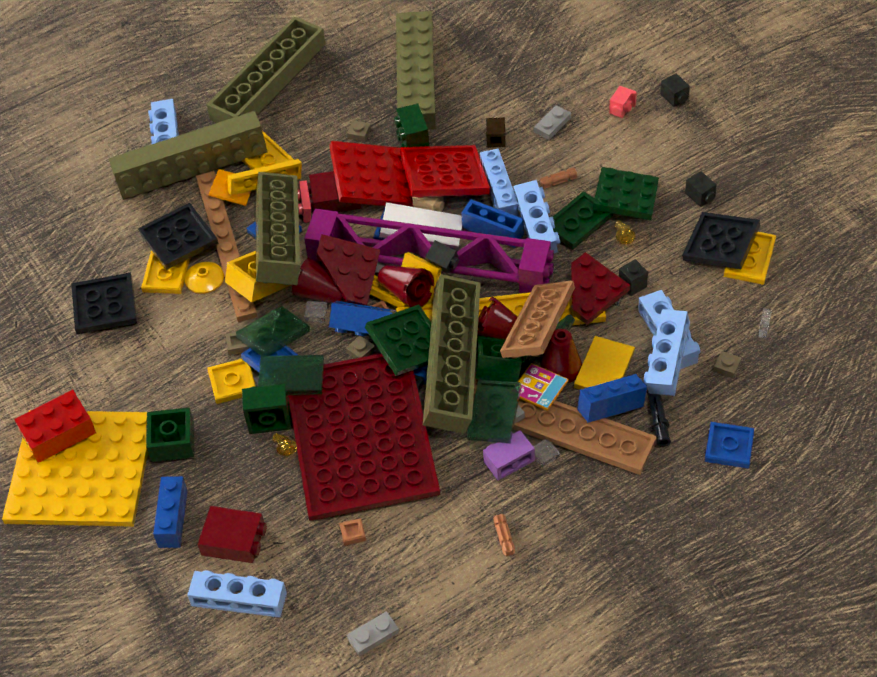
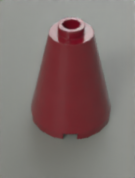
M307 258L300 267L302 271L298 277V284L292 285L291 293L295 296L327 303L335 301L346 302L342 297L341 291L328 275L327 270L315 260Z
M386 265L378 272V282L408 307L416 305L423 307L431 298L432 293L430 289L431 286H434V277L426 269Z
M491 297L488 300L491 302L490 306H484L478 317L477 336L507 339L518 316L498 299Z
M557 329L554 331L544 351L540 367L569 379V383L576 380L582 366V361L571 333L566 329Z

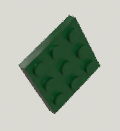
M601 167L592 209L651 220L659 177Z
M420 305L366 323L365 329L396 376L428 365L431 321Z

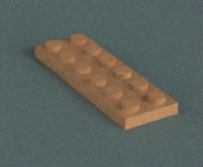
M573 281L534 285L500 350L502 358H518L528 355L539 356L544 353L575 289Z

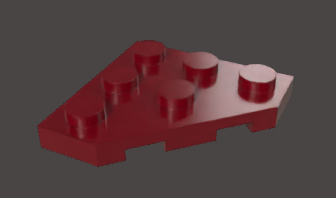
M321 234L316 256L327 269L328 275L341 291L344 300L348 303L368 304L380 249Z
M586 252L571 263V281L575 285L572 293V314L586 325L590 324L630 290V284Z

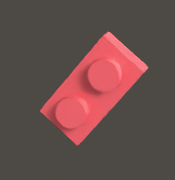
M299 181L298 201L300 203H298V214L302 215L303 223L311 221L307 181Z

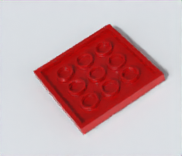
M340 141L330 142L329 148L339 202L386 206L387 202L413 207V197L409 189L399 147Z
M475 145L400 147V156L412 197L480 196L489 194L490 186Z

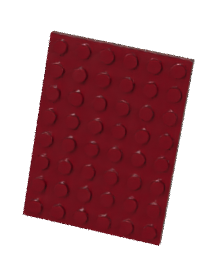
M375 354L284 372L309 521L441 495L426 426H423V411L413 370L396 376L383 355Z

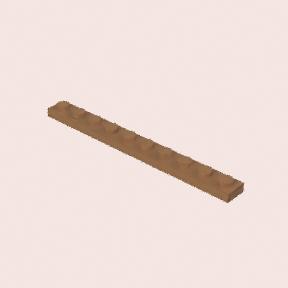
M212 171L197 175L196 179L211 231L218 239L219 244L216 245L224 276H226L227 262L240 256L223 200L209 196L216 177L215 172ZM227 284L237 321L241 322L256 318L257 312L254 302H250Z

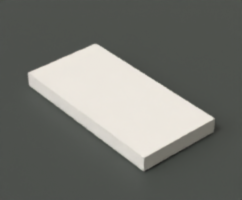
M386 202L383 220L462 230V215ZM381 228L380 237L387 238L397 230ZM424 234L431 245L436 240L454 250H458L460 238Z

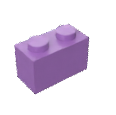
M519 430L514 434L507 435L503 440L487 446L483 450L484 463L499 481L535 461V448Z

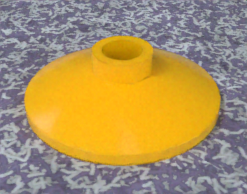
M200 262L187 270L184 278L185 285L194 293H210L221 286L224 281V272L216 263Z

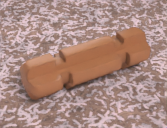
M572 167L567 169L566 172L563 170L549 175L550 177H542L540 184L543 189L551 187V185L555 186L567 182V179H576L577 172Z
M504 514L495 515L493 519L503 555L515 554V547L508 524L506 523V517Z

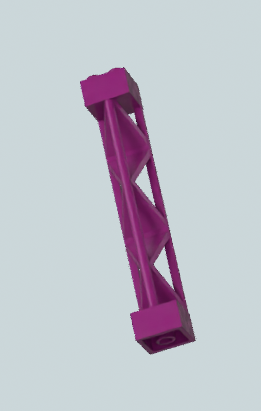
M322 209L314 210L304 237L308 258L315 260L321 266L324 265L316 256L321 234L380 249L377 263L398 266L402 265L403 258L392 257L394 255L413 252L425 259L432 245L424 234L474 240L457 251L459 262L454 270L451 269L450 273L519 283V294L531 292L534 285L550 283L548 277L553 275L554 263H551L554 257V250H551V241L531 238L518 239L339 214L336 211ZM348 223L395 229L397 231L384 240L358 237ZM499 244L524 247L521 260L509 258ZM490 263L503 272L469 268L467 266Z

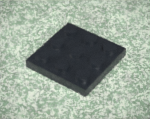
M191 203L138 228L139 234L166 270L219 244L217 237Z
M702 212L683 252V261L742 269L760 228V220Z
M131 272L71 283L76 334L137 323Z

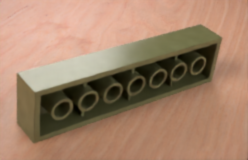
M432 11L396 13L397 108L418 103L427 128L436 129Z
M294 16L206 104L210 120L219 123L253 111L258 115L326 45L324 29Z
M255 111L108 159L124 200L268 151L260 122Z
M258 172L256 186V282L297 285L300 271L297 176Z
M440 274L434 288L423 426L465 434L472 421L480 282Z

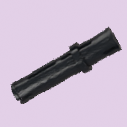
M647 389L646 392L653 420L651 426L657 436V445L666 447L670 445L671 440L668 432L669 421L665 418L661 395L649 394Z

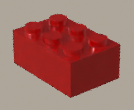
M73 389L14 419L37 463L96 434L90 416Z

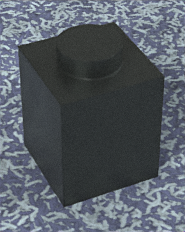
M677 73L661 80L660 94L673 107L689 100L690 86Z
M700 171L686 180L685 194L702 207L715 199L717 184Z
M436 240L425 256L426 261L441 267L442 271L448 274L451 269L454 270L459 262L456 250Z
M636 259L619 268V277L630 284V290L627 292L630 296L647 288L648 271Z

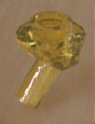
M618 220L615 223V227L619 229L616 232L617 241L621 244L633 243L636 238L635 232L630 229L629 225H625Z
M277 433L273 435V441L278 443L276 447L278 454L290 456L297 451L295 441H291L288 437Z

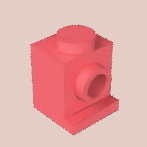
M619 86L610 99L609 113L623 118L627 112L631 111L632 107L636 106L637 92Z

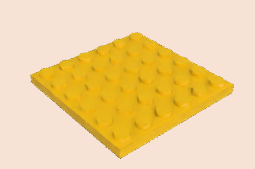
M87 411L96 434L40 463H37L22 437L2 517L4 524L134 527L148 456L146 448L147 412Z

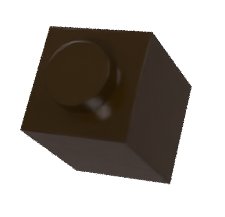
M505 117L486 118L487 148L506 147Z

